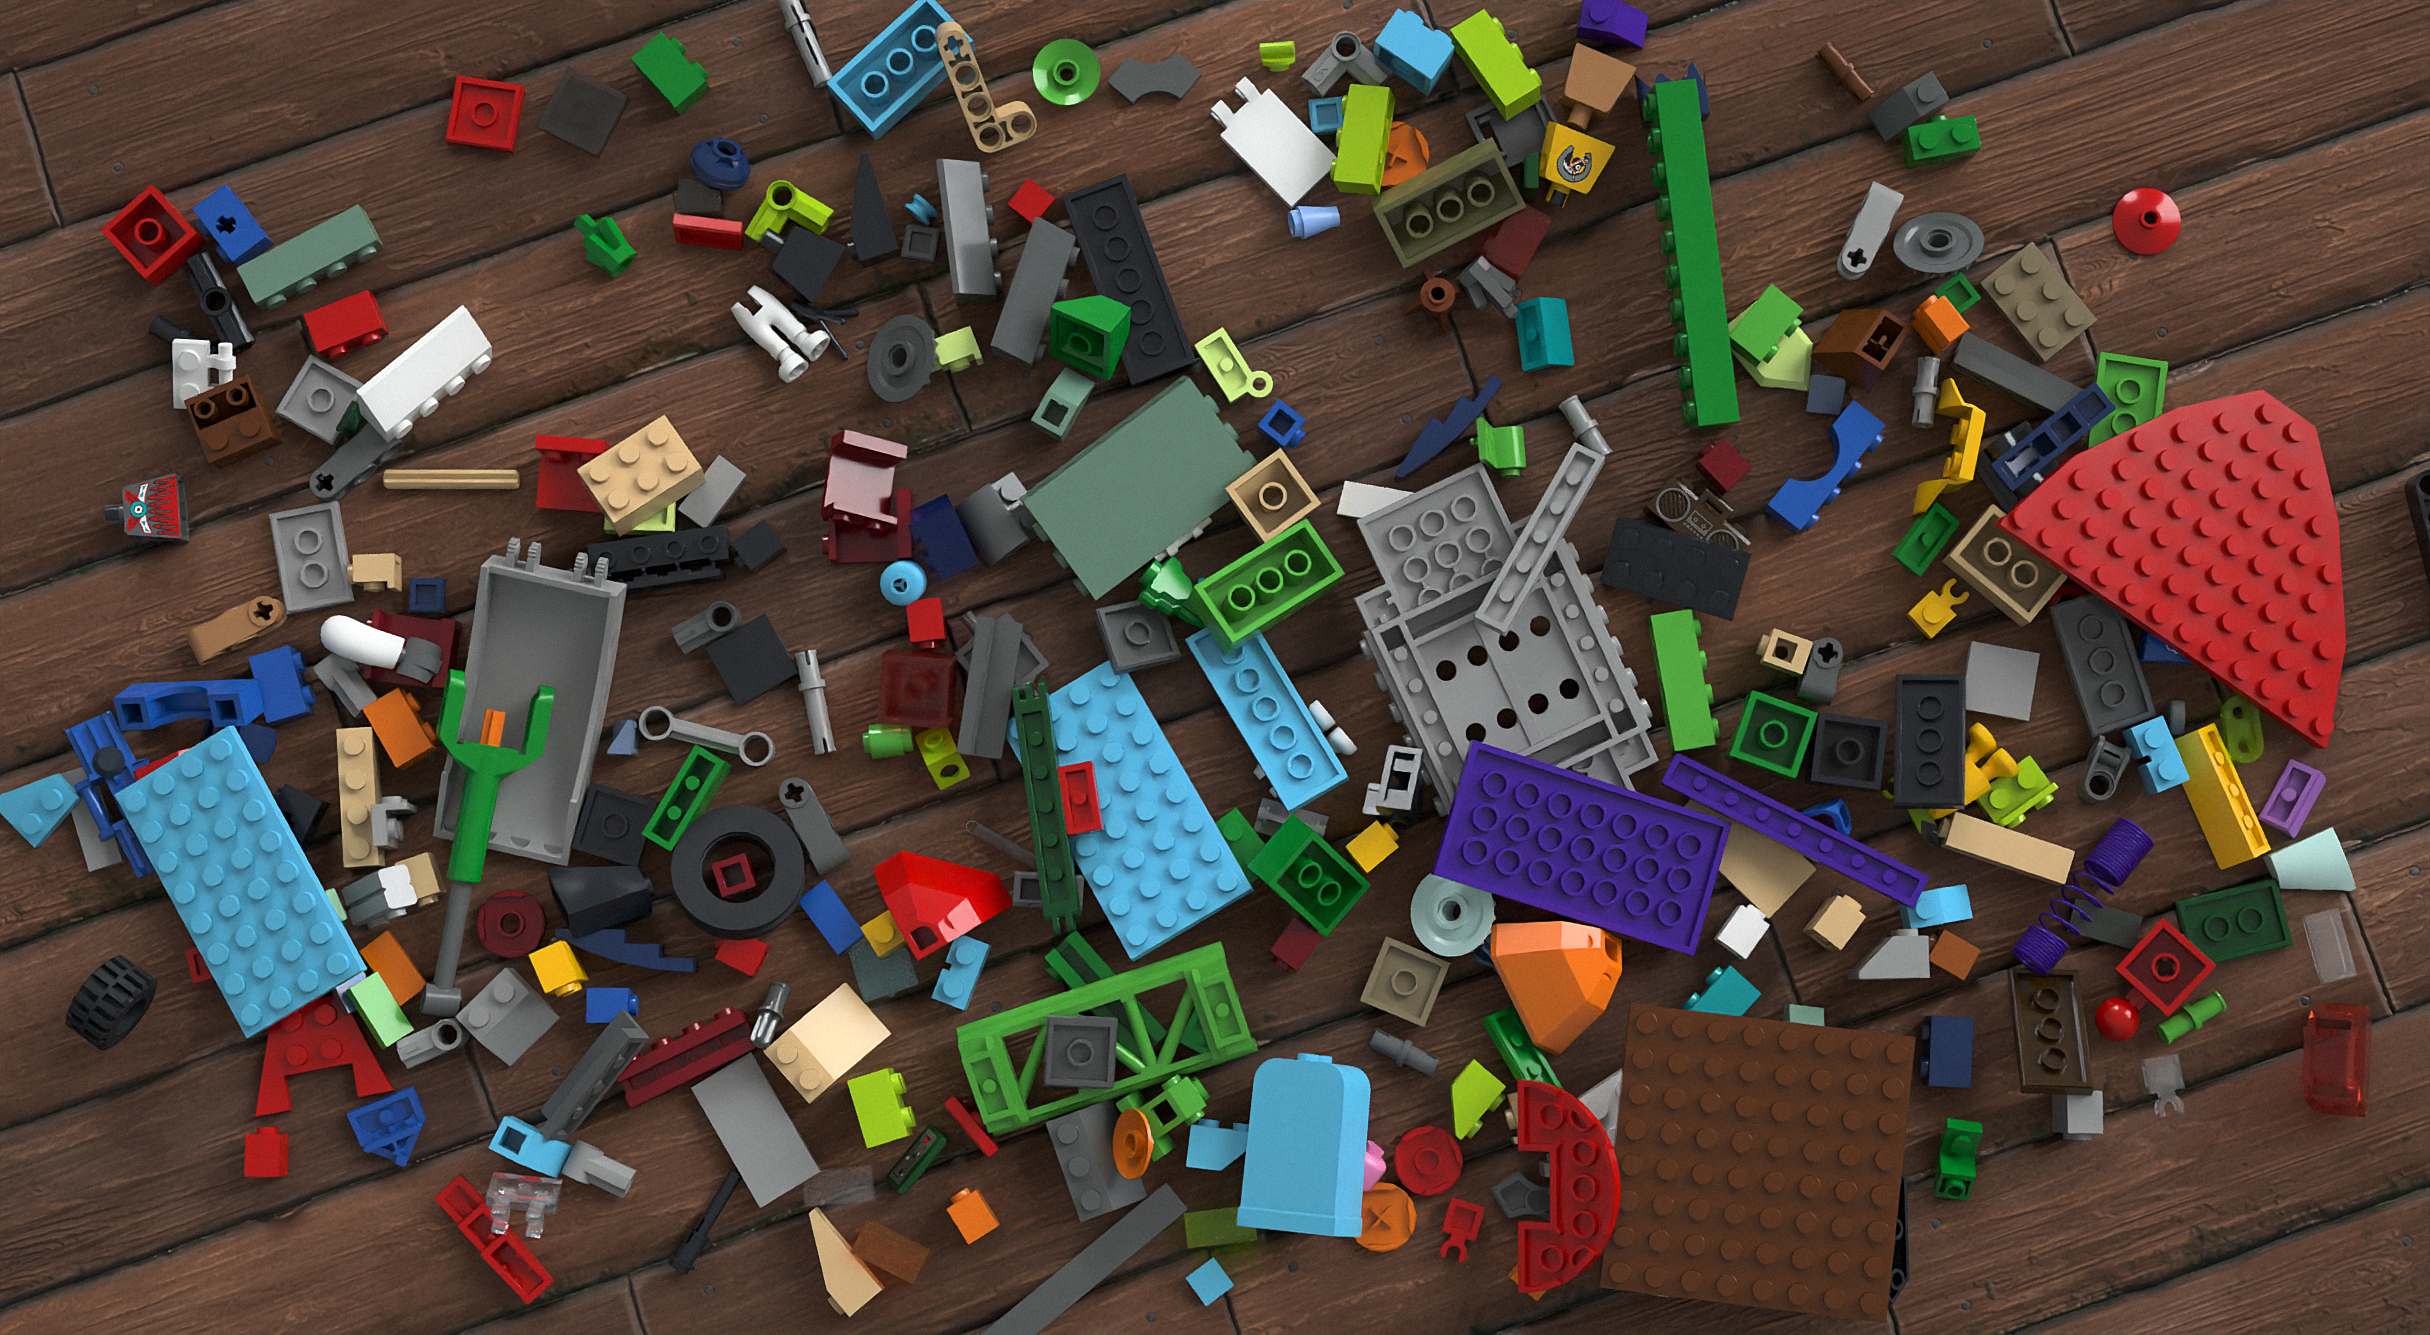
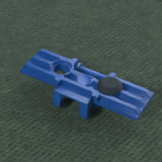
M110 710L65 730L88 777L75 784L74 788L77 793L82 794L100 831L98 835L100 841L105 842L117 837L137 878L140 879L155 872V869L138 837L130 830V823L115 794L136 782L133 775L134 770L151 762L148 758L136 761ZM102 783L106 784L119 807L123 820L114 824L111 823L94 788L95 786Z

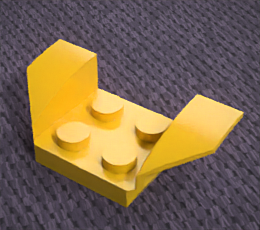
M1952 378L1939 383L1938 389H1940L1939 398L1936 399L1934 413L1960 418L1959 425L1954 424L1950 436V444L1954 445L1952 458L1947 457L1943 470V477L1948 479L1931 480L1919 484L1912 515L1926 512L1939 493L1947 494L1959 491L1973 480L1986 413L1976 406L1963 401Z

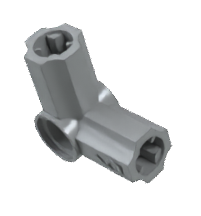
M1344 31L1338 33L1333 38L1331 45L1301 76V80L1315 95L1323 98L1346 72L1361 85L1381 87L1387 84L1394 72L1363 46L1356 34ZM1347 44L1352 46L1355 52L1351 56L1344 57L1336 49L1340 45Z

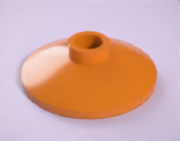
M1127 1109L1119 1116L1115 1125L1113 1156L1119 1173L1126 1179L1134 1180L1141 1177L1146 1171L1153 1151L1154 1141L1145 1115L1138 1109Z

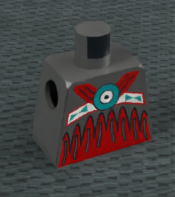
M176 473L125 486L122 488L123 504L105 506L107 525L124 524L125 534L133 539L180 543L190 542L185 478Z

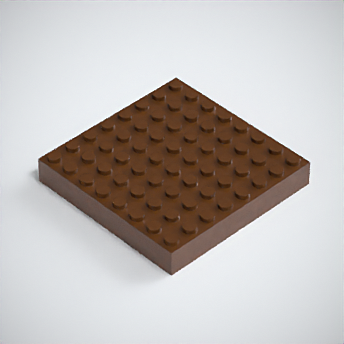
M1629 1003L1613 1148L1620 1173V1206L1614 1230L1602 1251L1599 1287L1886 1323L1916 1037Z

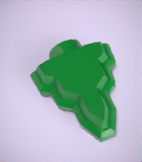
M1169 556L1163 564H1160L1156 559L1152 561L1137 579L1144 586L1137 600L1151 610L1157 608L1167 615H1177L1183 621L1204 629L1206 627L1188 601L1193 584L1184 574V567L1174 556Z

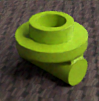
M1294 41L1260 43L1262 65L1269 67V70L1274 72L1289 69V64L1295 62Z

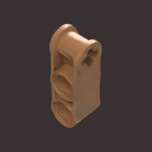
M260 596L240 607L224 612L208 623L191 629L185 636L199 665L207 666L223 659L235 650L249 646L262 636L282 627L287 621L288 615L286 614L284 603L269 596ZM267 606L273 608V610L269 612L270 619L263 618V616L267 613Z

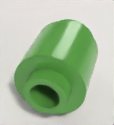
M902 721L869 725V732L863 733L865 753H871L872 759L906 756V752L914 751L911 724L903 725Z

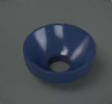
M722 137L702 141L694 147L689 157V166L692 172L701 181L712 187L722 190H736L743 187L749 179L751 171L750 162L742 151L741 146L735 141L726 140Z

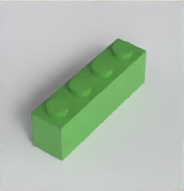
M1691 609L1651 615L1647 619L1670 752L1675 754L1676 752L1681 753L1711 748L1716 745L1715 739L1720 738L1717 719L1711 718L1709 705L1713 704L1714 700L1711 685H1705L1703 671L1707 670V660L1704 650L1699 651L1696 637H1701L1698 616H1692Z

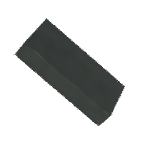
M2078 898L2073 899L2072 904L2084 911L2092 919V922H2087L2080 917L2078 911L2073 908L2070 909L2067 922L2080 931L2081 937L2131 951L2135 948L2142 916L2106 906L2098 908L2092 902ZM2065 928V932L2074 934L2069 929Z

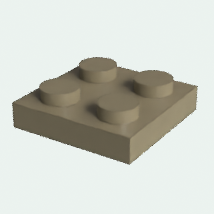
M1386 936L1359 1001L1424 1027L1450 963Z

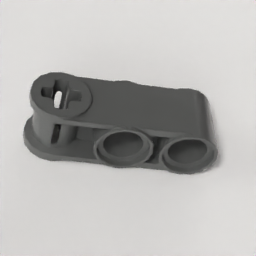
M367 423L353 439L342 445L329 460L313 472L309 481L310 489L324 502H339L357 485L368 479L382 463L393 457L403 446L402 440L394 437L391 441L387 442L370 423ZM327 479L331 481L333 486L331 491L326 490L323 484Z
M795 777L786 779L779 788L780 800L790 817L798 837L806 846L808 855L819 874L822 876L851 860L852 858L844 842L834 830L835 827L827 811L817 799L808 782ZM792 785L797 788H804V792L800 794L802 799L800 802L788 799V795L792 793L790 788Z

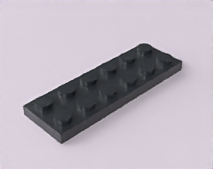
M1126 173L1063 195L1064 205L1097 294L1131 308L1130 332L1120 355L1131 386L1134 387L1195 365L1196 360Z

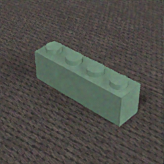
M357 204L236 269L254 303L262 310L267 308L268 310H273L284 305L287 302L286 298L297 292L298 294H304L313 290L317 286L316 282L326 277L334 278L340 276L347 271V266L356 261L365 262L372 259L378 254L377 250L384 246L367 213Z

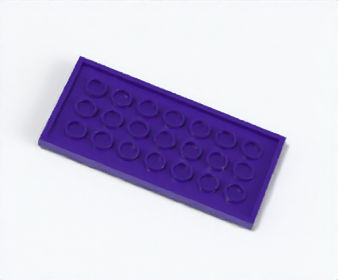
M1470 740L1431 875L1694 956L1732 822L1491 745Z

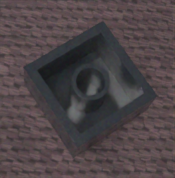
M1818 712L1810 736L1805 784L1871 793L1879 791L1881 788L1888 721Z

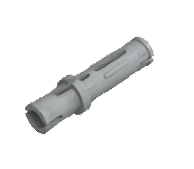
M777 0L786 19L785 28L794 37L801 57L813 80L815 89L827 86V82L833 76L811 29L810 23L812 20L809 14L804 13L799 0Z
M808 650L806 652L808 665L805 651L795 653L794 655L801 684L798 685L799 692H803L815 750L814 754L821 755L825 753L823 740L826 753L837 750L834 744L823 687H826L825 679H821L816 650Z

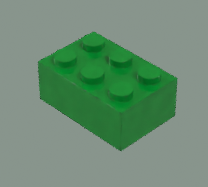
M1293 814L1246 866L1298 915L1325 937L1328 936L1371 886L1325 840Z

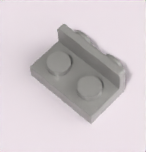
M401 796L381 797V804H371L373 846L383 850L398 849V841H403L402 820H397V815L417 813V806L408 803L407 799H402Z

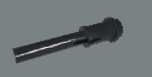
M732 1169L730 1170L695 1229L690 1227L675 1254L671 1253L670 1257L672 1260L669 1263L670 1266L686 1275L690 1270L695 1269L693 1264L710 1239L707 1237V1234L742 1179L741 1174Z

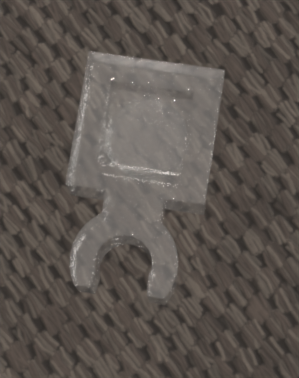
M2178 1054L2141 1059L2147 1094L2158 1093V1099L2155 1102L2157 1116H2166L2164 1106L2169 1101L2174 1104L2176 1114H2183L2184 1103L2176 1096L2175 1092L2177 1089L2185 1088Z

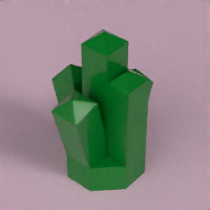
M588 214L576 217L574 226L585 236L583 247L586 249V260L601 267L611 278L619 276L631 266L637 258V252L627 243L612 217H602L599 222H595Z

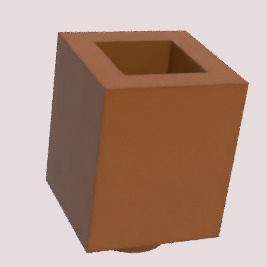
M1945 929L1938 930L1936 934L1931 932L1928 936L1929 965L1956 981H1964L1981 950Z

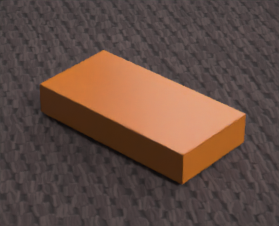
M389 930L359 951L374 972L378 971L400 1007H403L419 995L424 984L428 983Z

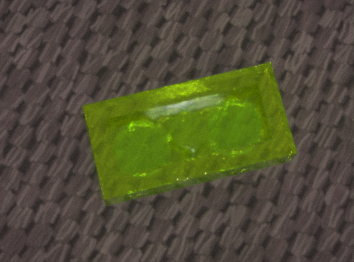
M1240 1206L1184 1213L1188 1248L1257 1240L1256 1228L1236 1226L1238 1208Z

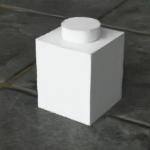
M1749 904L1747 907L1739 905L1713 940L1743 960L1748 957L1770 925L1764 921L1766 915L1753 905Z

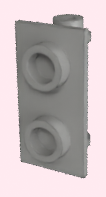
M1262 798L1254 831L1273 836L1291 814L1287 812L1283 803ZM1298 809L1291 813L1323 839L1328 816L1304 809Z

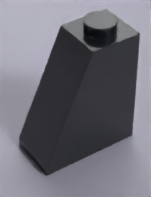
M637 865L553 868L547 870L551 895L573 939L653 912L650 898L655 896L652 882L649 877L643 878Z

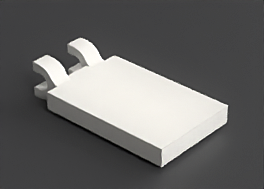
M1244 77L1235 85V93L1246 104L1233 114L1228 106L1220 100L1211 108V116L1226 129L1220 135V138L1292 209L1330 172L1332 160H1337V157L1269 88L1261 95L1255 86Z

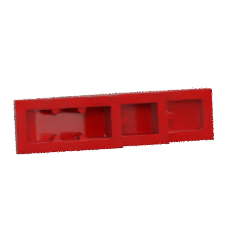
M462 1173L457 1175L435 1195V1201L454 1219L460 1231L479 1249L480 1255L527 1305L554 1282L552 1276L530 1249Z

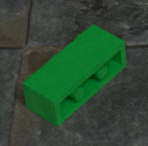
M695 744L642 832V835L665 849L674 852L677 842L688 826L705 813L732 765Z

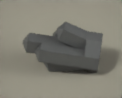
M1482 255L1478 256L1458 275L1455 281L1465 290L1473 309L1483 310L1487 303H1491L1506 320L1516 318L1518 308L1512 303L1513 299L1507 294L1515 290L1516 281L1493 267Z

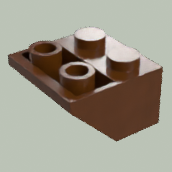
M1884 308L1842 310L1811 357L1869 393L1900 348L1912 326Z
M248 374L184 400L208 463L218 469L283 443L271 412Z

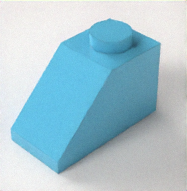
M1966 884L1923 891L1913 910L1898 903L1903 929H1916L1973 918Z

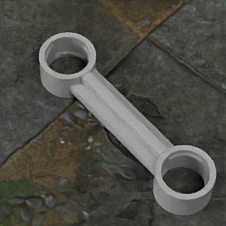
M660 706L647 708L639 718L641 733L654 742H663L672 738L738 755L748 765L758 768L768 765L775 756L774 742L770 737L761 732H751L744 736L674 718L670 711ZM661 711L669 717L670 725L664 734L652 736L646 729V720L650 714ZM753 738H763L768 743L769 754L761 762H753L745 755V747Z

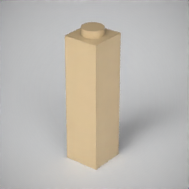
M1959 812L1949 814L1948 818L1943 817L1937 832V837L1941 838L1939 847L2056 886L2065 884L2075 854L2073 850Z

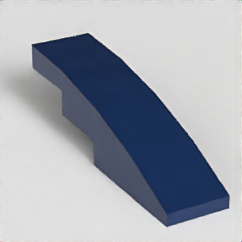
M1491 375L1474 403L1461 396L1444 424L1432 417L1396 472L1394 480L1399 483L1430 464L1453 445L1480 417L1501 388L1503 381Z
M2093 382L2001 455L1990 466L2008 489L2013 492L2117 408L2098 384Z
M555 929V936L588 952L621 963L656 970L698 973V959L664 958V945L630 944L629 930L601 929L573 939L569 929Z

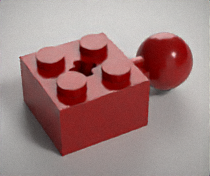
M2162 918L2115 968V972L2133 988L2123 998H2109L2099 1005L2095 1013L2097 1030L2104 1038L2110 1041L2122 1042L2130 1039L2139 1029V1012L2148 1002L2165 1017L2169 1018L2212 973L2217 965L2169 922ZM2169 960L2174 963L2172 966L2174 974L2171 977L2167 974L2162 977L2157 974L2159 971V967L2156 965L2157 962L2167 963Z

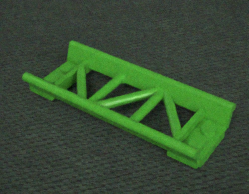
M1221 941L956 1027L962 1064L983 1123L986 1124L988 1133H993L994 1137L1168 1081L1177 1074L1183 1076L1258 1051L1256 1041L1250 1035L1227 968L1225 952ZM1185 978L1187 987L1159 1057L1156 1059L1134 995ZM1120 999L1142 1060L1118 1042H1116V1059L1137 1075L1114 1082V1089L1078 1087L1079 1094L1028 1110L1026 1100L1045 1054L1047 1014L1082 1016L1079 1012ZM1195 1005L1210 1051L1171 1064ZM1040 1026L1018 1081L1003 1037Z

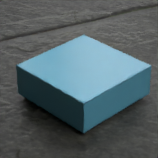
M1342 96L1308 100L1311 132L1314 135L1337 133V129L1343 127L1344 116L1341 112Z
M1214 1257L1186 1277V1280L1205 1306H1208L1234 1286Z

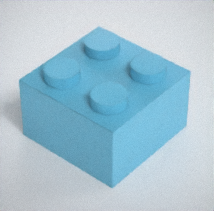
M1398 8L1375 40L1373 54L1394 72L1393 74L1426 96H1429L1450 66L1455 46L1451 44L1452 40L1440 30L1431 31L1422 25L1424 21L1418 15L1411 11H1406L1405 13Z

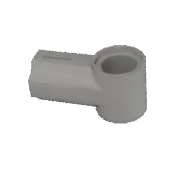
M332 652L313 667L322 682L331 691H335L354 718L364 715L365 713L362 708L379 699L358 672L360 668L353 660Z
M457 1018L440 1020L435 1025L396 1041L397 1051L401 1061L406 1065L407 1069H410L453 1049L463 1047L470 1038V1032ZM448 1025H452L457 1030V1039L454 1043H449L445 1039L444 1030Z
M576 1140L561 1172L579 1182L588 1185L592 1183L616 1196L625 1198L635 1179L637 1170L605 1156V1152L597 1147Z

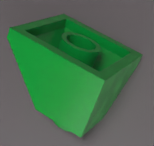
M1102 295L1054 303L1050 308L1049 356L1109 381L1130 332L1131 308Z

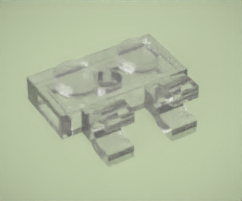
M494 1172L486 1194V1207H492L490 1214L491 1218H494L491 1233L506 1234L510 1209L527 1211L525 1220L528 1222L526 1237L540 1238L545 1213L556 1214L563 1191V1180Z

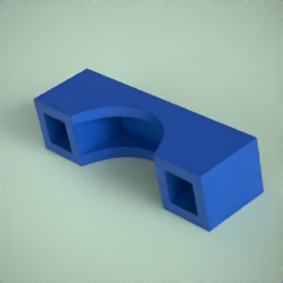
M1853 400L1827 430L1834 446V461L1828 474L1818 480L1809 482L1789 478L1763 510L1794 535L1802 528L1808 532L1820 517L1816 511L1824 502L1829 506L1841 492L1837 485L1843 477L1846 476L1848 479H1851L1863 463L1858 459L1865 450L1872 453L1884 439L1879 433L1886 425Z
M258 679L133 683L113 698L120 730H148L166 723L192 718L212 720L214 727L246 726L264 712Z

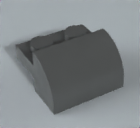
M1014 472L993 484L988 483L964 500L952 513L991 569L1018 553L1025 545L1039 538L1032 528L1036 521L1019 499L1027 491Z

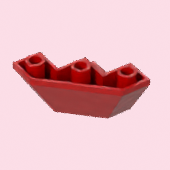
M904 850L873 867L883 899L917 961L1013 905L1011 896L999 876L994 873Z

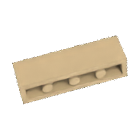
M373 727L336 729L344 868L385 867V851L374 847L372 838L371 804H381L380 798L382 797L378 736Z

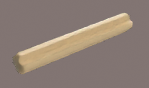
M387 469L384 471L383 483L384 487L388 489H518L520 474L517 470Z

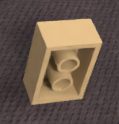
M665 415L577 469L583 486L619 537L706 483L702 467Z
M1992 504L1982 512L1942 562L2019 626L2023 627L2033 620L2068 577L1994 527L1995 523L2006 514Z

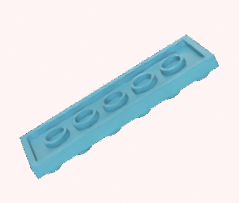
M1207 627L1185 639L1186 644L1289 814L1349 780V776L1262 634L1225 655Z

